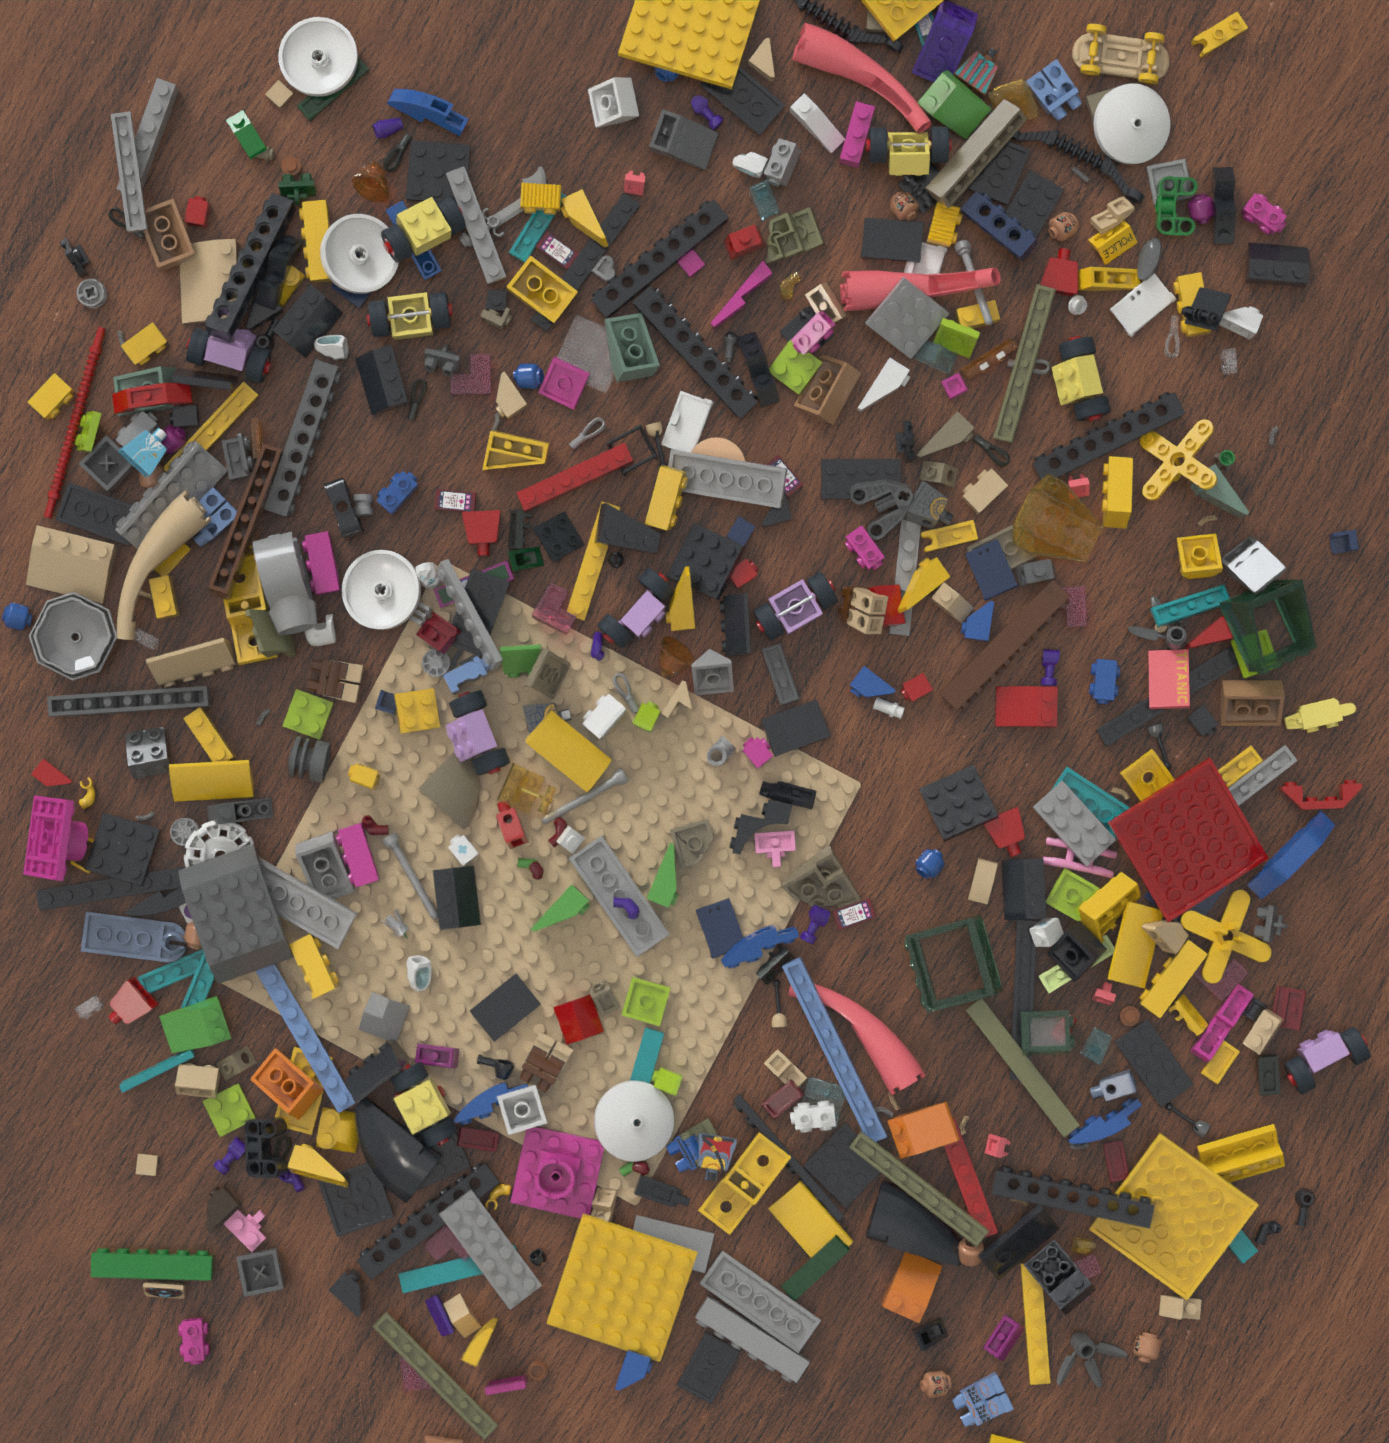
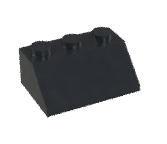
M1249 242L1245 282L1305 287L1308 284L1310 267L1308 247Z
M310 284L275 326L273 331L304 358H307L315 348L314 343L316 339L325 336L343 312Z
M392 344L371 350L355 358L371 415L410 405Z
M748 593L723 596L724 601H720V613H724L725 621H721V633L725 632L726 640H722V652H726L727 657L750 656Z
M1043 858L1001 860L1004 920L1046 918Z
M474 866L433 870L439 929L481 925Z
M395 1040L390 1044L386 1041L378 1048L379 1052L377 1054H369L363 1060V1065L360 1067L355 1065L348 1071L350 1075L345 1081L356 1104L401 1070L409 1060V1056Z

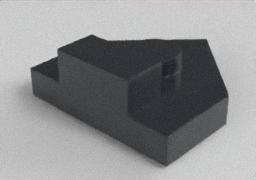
M67 238L61 240L60 244L62 248H65L64 253L71 264L75 266L74 269L78 276L81 278L89 276L84 267L91 262L82 246L79 244L73 248Z
M903 421V432L895 433L897 454L905 453V462L911 463L915 459L912 449L914 448V435L911 432L912 424L910 421Z

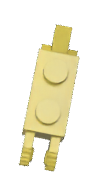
M1332 698L1299 706L1297 713L1285 717L1284 722L1287 730L1301 728V730L1307 729V733L1318 731V726L1326 725L1327 728L1339 726L1338 722L1343 721V716L1354 714L1356 707L1354 703L1339 705V701Z

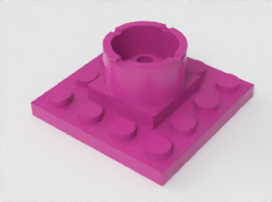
M34 795L24 875L63 881L67 870L66 860L80 861L84 857L87 849L88 829L83 822L71 821L75 812L74 801Z
M539 1126L526 1129L511 1203L580 1219L583 1213L590 1215L604 1147L600 1144L599 1140ZM554 1173L559 1174L560 1177L554 1176Z

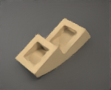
M1122 196L1108 203L1107 210L1091 217V224L1102 235L1124 221L1135 210V207Z
M978 858L968 900L988 904L997 870V862Z
M778 1049L764 1063L784 1084L792 1079L800 1087L808 1079Z
M598 1188L592 1202L593 1210L590 1216L611 1222L617 1191Z

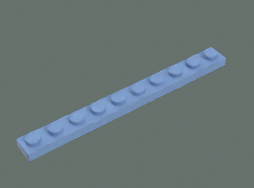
M799 957L784 964L782 968L862 1131L875 1142L886 1138L888 1134L802 958Z
M276 964L256 970L261 982L338 1113L355 1104L350 1090Z

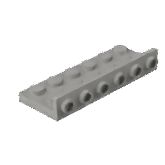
M195 440L184 447V453L170 463L168 471L158 476L156 479L157 483L153 487H149L144 492L143 499L132 505L130 508L131 512L127 517H122L116 524L117 528L115 530L137 549L152 525L174 499L187 490L190 493L187 495L190 499L195 497L200 501L228 471Z

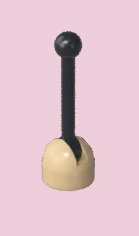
M661 422L645 425L648 435L655 438L661 461L660 466H668L664 461L658 437L662 432Z
M778 979L773 981L777 1014L772 1018V1028L788 1027L786 1016L781 1014L779 995L781 982Z

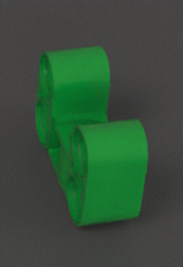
M1166 176L1158 181L1155 205V228L1157 232L1165 235H1190L1194 232V221L1187 217H1177L1175 210L1178 195H1192L1197 191L1198 184L1195 179ZM1166 180H1170L1173 185L1169 191L1163 188V183ZM1185 181L1192 183V189L1189 192L1183 189ZM1164 220H1168L1170 223V228L1167 231L1161 229V223ZM1183 221H1188L1190 224V228L1186 232H1183L1180 227Z

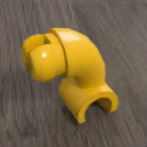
M89 777L90 784L87 787L84 786L83 781H80V786L87 790L84 798L79 800V805L82 809L90 807L95 800L94 782Z
M499 1184L494 1187L486 1202V1208H488V1203L493 1201L495 1203V1210L498 1206L496 1198L500 1195H510L511 1186Z

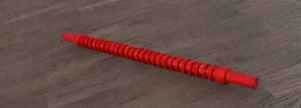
M98 327L93 346H90L89 349L90 355L87 356L89 360L86 361L88 365L84 366L86 371H83L84 377H81L83 382H80L81 388H78L80 392L77 393L78 398L75 399L77 403L73 404L75 409H72L74 413L70 415L72 420H69L70 426H67L69 430L66 431L67 436L64 437L66 441L62 443L64 444V447H61L63 452L59 453L61 458H58L59 464H56L58 469H55L56 474L53 475L55 479L52 480L53 485L50 486L52 489L48 491L47 497L49 499L44 517L49 519L52 518L56 501L59 500L61 495L59 493L62 490L60 486L64 484L62 480H65L63 475L67 474L65 469H68L67 463H70L68 458H71L70 452H73L71 448L74 447L73 442L76 441L74 437L78 435L76 434V431H79L77 427L80 425L81 414H84L82 412L85 409L84 404L87 403L85 399L88 398L87 393H90L88 388L92 387L90 385V382H93L91 378L95 376L93 371H96L95 366L98 365L96 361L99 360L98 355H101L102 352L100 347L106 330L102 327Z

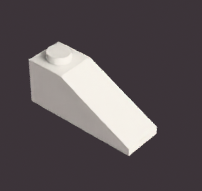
M805 93L790 107V113L831 154L845 141V138Z
M889 358L857 410L862 412L897 391L901 385L905 387L910 379V376H908L910 370Z

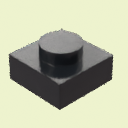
M488 289L486 310L492 309L504 312L507 305L508 292Z

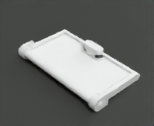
M922 242L920 263L907 262L904 273H940L948 248Z
M1154 273L1148 280L1143 281L1110 308V311L1124 327L1127 335L1132 337L1134 333L1177 299L1172 292L1167 290Z
M680 391L661 445L674 450L691 452L698 444L714 402Z

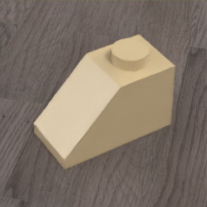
M504 371L500 378L496 399L498 407H496V410L502 418L506 416L509 420L528 406Z
M944 582L930 599L961 624L973 610V607L959 593Z
M1166 920L1143 924L1141 927L1163 951L1177 954L1189 936L1181 923L1177 921L1168 923Z

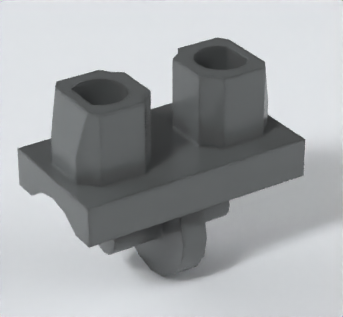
M444 344L443 349L437 347L435 350L426 348L424 352L425 371L433 373L438 366L443 368L442 374L453 377L456 371H460V356L455 355L456 352L449 351V344Z
M1268 905V907H1258L1257 918L1266 919L1265 927L1255 926L1254 936L1263 939V941L1273 942L1275 927V935H1281L1282 928H1288V924H1283V915H1278L1276 923L1278 907Z

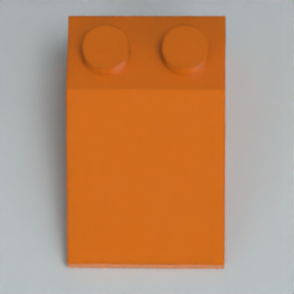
M276 1048L250 1078L283 1110L298 1120L324 1090L311 1076Z
M947 1102L907 1112L888 1120L900 1158L913 1156L960 1140Z
M904 1252L883 1299L882 1307L920 1323L943 1266L925 1257Z

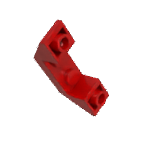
M161 383L133 387L112 394L114 414L135 412L136 408L164 404L176 406L193 403L191 385L181 383Z
M1344 780V784L1339 785V800H1337V797H1325V801H1317V797H1308L1303 802L1302 786H1297V782H1284L1285 786L1279 787V791L1299 810L1344 808L1361 790L1362 784H1356V780Z

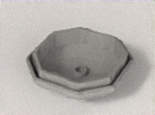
M71 592L46 601L29 638L37 663L75 681L99 673L102 670L117 640V631L109 609L75 592ZM77 633L79 635V639L77 641H74L72 637L74 634Z

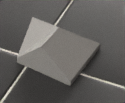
M709 649L691 664L695 695L734 692L732 663L730 659Z
M372 992L364 1009L359 1030L391 1042L393 1040L397 1042L410 1005Z

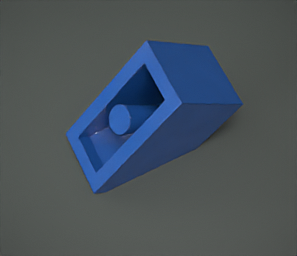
M994 601L988 602L969 616L966 622H962L961 634H964L963 639L988 642Z
M865 666L849 685L852 688L850 692L858 698L861 696L868 698L891 695L896 691Z
M628 1350L615 1390L619 1391L643 1379L646 1373L650 1374L653 1362L650 1361L651 1357Z

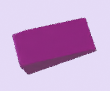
M417 1043L415 1063L422 1062L424 1065L457 1068L459 1048Z

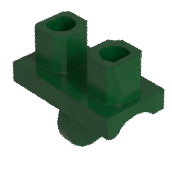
M310 173L302 174L301 181H294V177L291 174H283L281 182H278L280 196L295 200V205H300V199H307V196H316L315 183Z

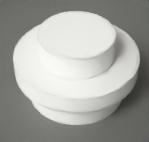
M1081 295L1072 297L1068 305L1069 312L1074 315L1084 313L1087 308V302Z

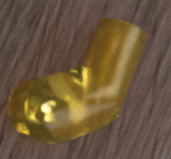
M796 271L781 282L780 294L783 299L790 300L793 297V285L801 280Z

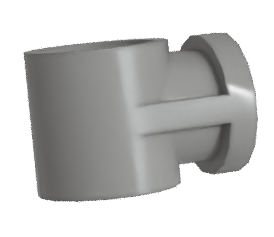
M721 736L708 750L707 761L712 766H721L736 748L726 738ZM712 752H721L722 759L719 762H714L711 759Z

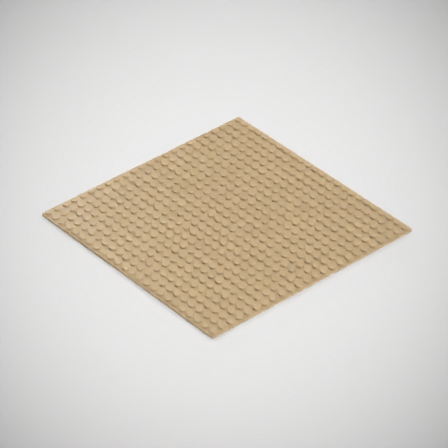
M452 565L459 579L470 575ZM443 581L440 583L439 587L445 585ZM426 588L419 602L432 609L427 619L430 620L433 616L432 612H435L452 624L456 614L455 603L440 608L433 589ZM508 594L505 595L490 637L499 653L500 647L540 644L542 648L571 663L554 699L526 685L528 673H522L518 678H508V674L505 675L503 672L502 663L498 669L488 671V677L483 679L481 676L477 681H469L459 686L458 688L461 692L453 695L443 676L432 677L423 669V656L427 651L435 648L416 635L422 626L409 619L326 773L324 782L320 784L276 867L308 885L295 855V844L332 831L336 837V835H339L338 830L361 823L364 816L370 815L378 825L389 826V835L397 833L400 838L398 840L400 844L398 845L436 911L437 903L433 870L474 866L481 925L440 930L438 918H431L393 850L383 843L382 839L389 835H370L365 830L380 880L360 887H356L353 884L355 892L333 899L358 913L340 949H336L320 939L322 943L320 949L323 954L326 953L331 962L329 968L331 972H336L340 980L337 983L339 987L313 999L311 995L313 992L309 984L305 982V976L298 966L295 957L276 963V966L316 1034L363 1060L371 1053L377 1054L379 1052L378 1048L388 1041L359 1030L364 1009L372 992L410 1005L397 1043L409 1056V1060L405 1065L409 1064L412 1066L416 1064L417 1043L459 1048L457 1068L424 1065L428 1077L416 1083L421 1084L433 1078L437 1087L441 1085L446 1093V1096L443 1097L445 1103L458 1111H461L476 1096L497 1084L506 1081L508 1088L525 1084L526 1082L520 1080L523 1070L522 1066L540 1031L556 1040L547 1058L550 1057L558 1041L566 1045L553 1007L589 995V990L595 984L607 981L620 1008L603 1017L595 1004L604 1032L566 1045L574 1050L554 1085L551 1084L546 1092L537 1089L547 1120L546 1124L539 1125V1127L598 1140L594 1128V1114L600 1099L613 1086L630 1081L645 1027L664 1032L654 1071H659L660 1067L683 1074V1078L676 1096L662 1091L672 1106L674 1127L665 1147L653 1157L642 1160L648 1164L650 1169L649 1173L645 1176L652 1178L667 1151L666 1146L673 1140L759 978L756 972L764 963H767L770 957L769 952L774 950V948L768 950L761 948L763 956L758 957L759 960L752 963L744 961L735 968L729 969L724 967L721 963L724 955L711 958V952L696 909L730 898L743 938L772 924L776 927L777 931L785 929L800 900L796 901L781 884L808 859L830 845L861 784L798 749L777 757L773 755L771 759L756 769L742 752L744 749L743 744L751 737L754 740L757 737L760 740L764 738L769 744L765 731L690 691L688 693L692 710L678 702L679 710L674 717L669 716L667 719L661 713L677 690L678 685L603 645L601 651L605 653L604 658L601 661L593 659L590 654L592 639ZM417 606L416 609L425 614L426 610ZM413 613V614H412L413 617H415V618H417V619H419V620L422 619V617L419 616L418 614H416V613ZM450 646L446 653L451 660H453L452 658L458 650L463 653L458 657L457 667L450 668L448 672L460 667L458 662L460 663L462 660L475 654ZM622 673L626 676L638 708H640L642 702L647 704L648 701L659 706L658 710L661 713L652 733L632 724L637 712H631L624 697L615 688L612 681L614 675ZM617 677L616 682L620 689L628 695L623 678ZM434 688L440 728L400 734L397 713L392 715L375 709L380 690L398 694ZM482 690L487 702V706L482 709L497 744V747L491 749V751L505 748L510 763L501 767V771L495 774L477 775L480 784L477 809L470 823L463 830L418 788L454 752V746L447 735L445 725L458 718H454L449 703L459 698L458 695L469 691L472 693ZM610 694L627 711L600 740L582 724L585 721L582 718L589 710L593 712L598 705L595 703L602 695L607 696ZM555 703L557 711L569 708L572 720L566 722L612 759L591 789L612 778L615 771L620 768L623 769L629 780L624 785H614L562 815L561 818L566 820L568 826L585 838L574 854L600 836H603L670 935L638 957H636L569 858L574 854L560 844L553 847L548 842L556 833V826L554 821L549 824H543L542 818L583 795L586 791L526 744L525 739L530 734L523 710L525 705ZM723 736L736 750L724 764L715 767L708 763L707 752ZM712 752L711 759L714 762H719L722 759L721 752ZM356 763H360L381 771L382 774L376 789L372 790L350 782V777L347 775L351 765L355 766ZM763 781L768 783H778V781L817 791L812 810L792 805L788 825L771 824L754 832L794 831L796 851L785 852V857H780V868H773L772 858H767V853L756 854L754 833L746 840L740 855L732 853L733 849L729 848L731 838L736 837L737 829H734L736 817L740 818L741 814L762 819L765 818V815L761 814L763 804H768V800L772 799L759 795ZM508 800L510 807L516 809L529 843L513 849L507 846L496 814L500 813L497 803ZM708 819L714 838L700 863L681 868L674 846L677 884L675 893L679 894L675 905L670 904L668 908L647 899L670 843L674 844L670 830ZM458 834L460 837L465 835L480 853L465 866L459 862L448 848L451 845L449 841ZM340 846L342 854H345L343 846ZM518 858L536 859L544 869L543 877L535 880L528 868H518ZM347 865L348 872L351 873L349 865ZM571 884L590 900L588 902L590 907L583 915L578 913L574 917L535 932L531 930ZM398 909L404 923L410 928L405 932L408 938L403 934L397 938L394 932L381 921L387 923L385 918H388L389 915L397 921L394 911ZM280 916L289 944L310 934ZM417 955L425 956L429 959L432 967L431 981L428 987L419 992L410 987L409 980L407 979L406 965L409 957ZM256 971L222 982L227 987L281 1015ZM517 973L541 1005L494 1042L470 1013V1010ZM632 977L671 987L660 1026L621 1016ZM481 1054L495 1060L504 1059L515 1063L514 1070L507 1080L499 1079L495 1076L494 1067L477 1064L478 1055ZM534 1075L528 1085H536L537 1087L541 1078ZM492 1103L494 1111L490 1112V1117L479 1119V1116L473 1118L523 1145L526 1130L508 1135L500 1105L496 1106V1103ZM604 1149L597 1185L603 1189L615 1190L618 1197L633 1205H637L642 1197L635 1195L634 1190L640 1173L632 1171L623 1177L619 1168L629 1161L619 1159Z

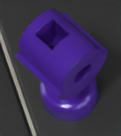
M699 95L693 97L691 102L693 113L699 116L703 115L710 121L708 126L713 131L717 129L724 119L720 115L715 116L708 107V100L706 98L704 99Z
M1043 649L1042 666H1045V677L1041 678V685L1057 686V679L1053 678L1055 665L1059 661V650Z
M814 905L809 911L811 922L807 931H802L800 935L802 940L810 944L815 943L817 937L814 934L819 926L824 927L830 917V911Z
M236 1137L229 1145L228 1152L223 1160L218 1159L213 1166L220 1173L226 1175L230 1170L228 1165L235 1158L239 1160L245 1153V1143Z

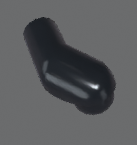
M1277 1221L1263 1223L1254 1241L1264 1245L1267 1235L1281 1232V1225Z

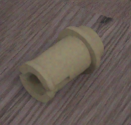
M268 146L267 150L254 158L266 159V162L273 161L275 149Z

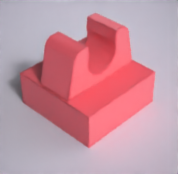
M629 171L625 176L624 193L643 196L645 187L644 173L641 172L639 176L633 175V171Z
M1080 474V479L1076 480L1069 476L1068 493L1070 499L1090 495L1088 477L1085 478L1084 474Z
M1104 982L1101 989L1097 988L1093 992L1091 1000L1111 1006L1116 997V994L1111 993L1112 984Z
M989 1134L985 1153L999 1158L1007 1156L1008 1153L1004 1152L1006 1144L1010 1145V1141L1007 1138Z

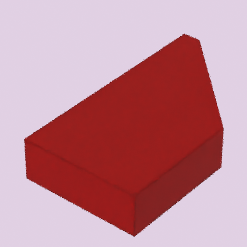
M42 759L31 773V775L47 787L72 784L73 782L45 759Z

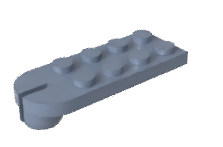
M86 912L81 945L82 952L173 962L184 955L187 946L169 944L170 940L186 943L184 939L185 930L177 923Z

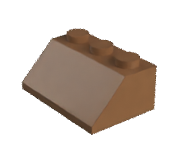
M174 198L145 209L148 230H145L144 234L157 268L161 272L178 266L195 255Z
M821 354L819 360L823 364L798 396L793 406L820 421L834 425L861 372L847 362Z
M1222 680L1220 693L1221 726H1281L1285 699L1282 680Z

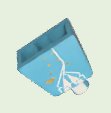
M157 428L153 434L145 430L117 452L146 478L152 474L167 450L161 444L167 437V434L160 428Z

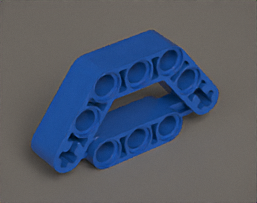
M1319 811L1312 817L1305 828H1301L1263 866V870L1254 876L1247 886L1262 900L1288 880L1324 843L1335 824L1322 811Z

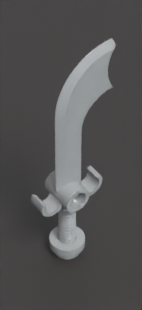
M542 166L538 167L536 173L531 177L522 179L523 183L546 184V176ZM521 197L489 218L485 217L488 208L483 210L482 214L487 221L488 230L492 229L496 237L504 236V232L501 234L495 232L500 225L524 211L520 209ZM463 232L462 236L459 237L465 248L473 246L469 234L467 235Z

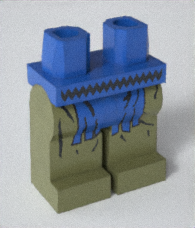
M708 1117L674 1137V1141L666 1146L671 1156L679 1151L682 1152L684 1158L675 1162L679 1172L687 1171L688 1169L694 1170L699 1167V1132L717 1135Z

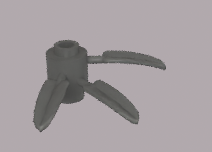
M1151 596L1152 607L1162 605L1157 597ZM1190 618L1177 621L1179 626L1171 627L1170 624L1166 625L1169 629L1166 635L1159 634L1157 630L1130 626L1128 631L1135 636L1152 641L1163 638L1168 649L1180 650L1183 648L1187 637L1182 627L1187 626Z
M1083 1331L1076 1332L1070 1339V1344L1074 1351L1071 1356L1067 1355L1063 1360L1057 1375V1384L1060 1386L1064 1382L1076 1360L1075 1355L1077 1354L1079 1357L1087 1359L1084 1362L1087 1372L1093 1383L1101 1388L1102 1380L1094 1358H1090L1094 1355L1095 1349L1098 1353L1123 1358L1127 1357V1353L1111 1344L1100 1342L1098 1345H1095L1087 1333Z

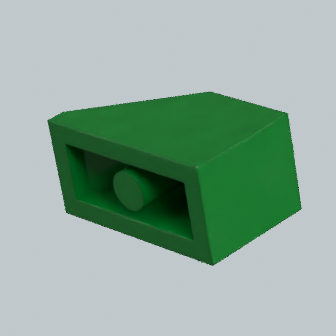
M243 110L226 120L250 159L267 150Z

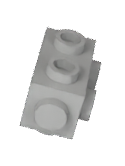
M778 139L777 144L773 146L771 158L764 167V175L771 185L779 187V185L787 186L801 154V150L796 143Z
M141 411V413L137 412L130 419L131 423L127 428L123 427L117 433L116 441L125 446L145 430L153 434L160 427L156 423L158 419L150 411L148 414L144 411Z

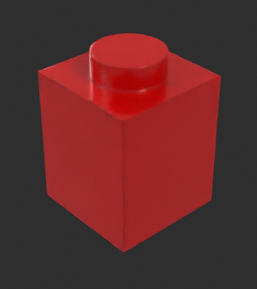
M195 196L194 199H188L184 220L187 225L207 228L211 205L206 201V198Z
M747 559L735 567L730 579L737 590L758 576L756 573L758 568L753 561L749 562Z
M924 673L902 684L903 689L900 690L905 700L909 699L910 702L933 691Z

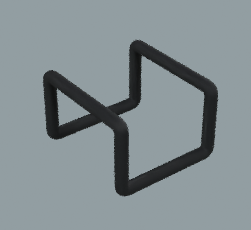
M638 425L632 428L631 430L607 442V446L610 450L613 448L611 444L632 434L637 430H640L645 442L647 443L652 453L650 457L638 462L637 464L627 469H620L623 476H626L628 472L651 461L654 458L658 459V455L656 454L645 431L643 430L642 425Z

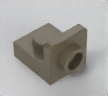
M507 307L502 317H499L500 313L489 309V311L483 309L480 315L481 320L502 330L505 325H509L512 319V315H510L511 310Z
M607 981L597 983L589 990L603 1017L620 1008Z

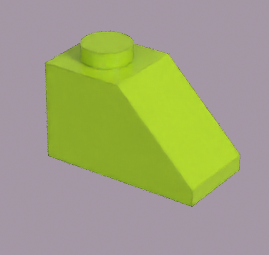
M650 701L647 704L642 702L632 724L652 733L661 713L658 710L659 706Z
M660 1067L659 1071H654L651 1081L655 1082V1088L676 1096L683 1074Z

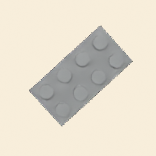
M1063 781L1032 807L1085 867L1116 841L1112 834Z

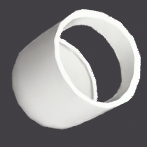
M333 614L326 615V622L317 623V626L304 631L310 645L316 647L336 643Z

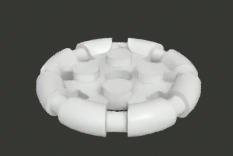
M214 820L202 824L199 830H194L185 845V848H187L186 855H184L185 867L187 868L215 858L217 851L221 850L229 853L252 845L254 841L251 836L249 837L246 834V830L235 822L216 825ZM220 830H227V835H219ZM208 834L211 838L204 842L201 837ZM238 837L242 840L239 846L235 842ZM194 850H200V857L194 856Z

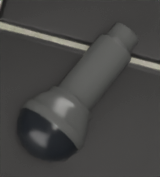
M728 332L724 336L726 344L725 358L726 362L732 363L737 335L734 332Z

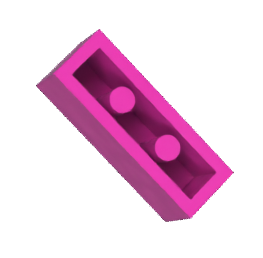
M855 102L839 163L856 168L859 167L875 106Z
M326 531L306 535L305 541H302L304 553L308 552L309 556L306 565L308 572H312L313 580H310L312 592L315 591L318 596L340 592L341 587L330 533Z
M362 823L338 830L339 835H336L339 847L343 846L345 854H342L345 866L349 865L351 873H348L351 885L355 884L356 887L379 881L380 877Z

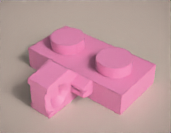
M794 831L754 833L756 854L767 853V858H772L773 868L781 867L780 857H785V852L796 851Z
M238 1209L224 1223L251 1252L267 1238L259 1230L262 1227L259 1222L266 1216L261 1210L252 1217L250 1214L245 1216Z

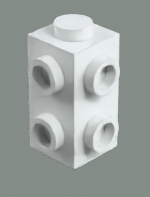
M829 1101L817 1102L818 1105H810L809 1102L798 1103V1106L794 1107V1112H790L791 1125L795 1124L796 1130L800 1129V1132H810L812 1128H820L822 1131L831 1130L832 1126H836L834 1103L830 1104Z

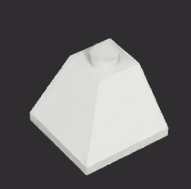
M1243 307L1224 312L1219 325L1250 340L1257 333L1263 315L1259 314L1260 311L1254 307Z

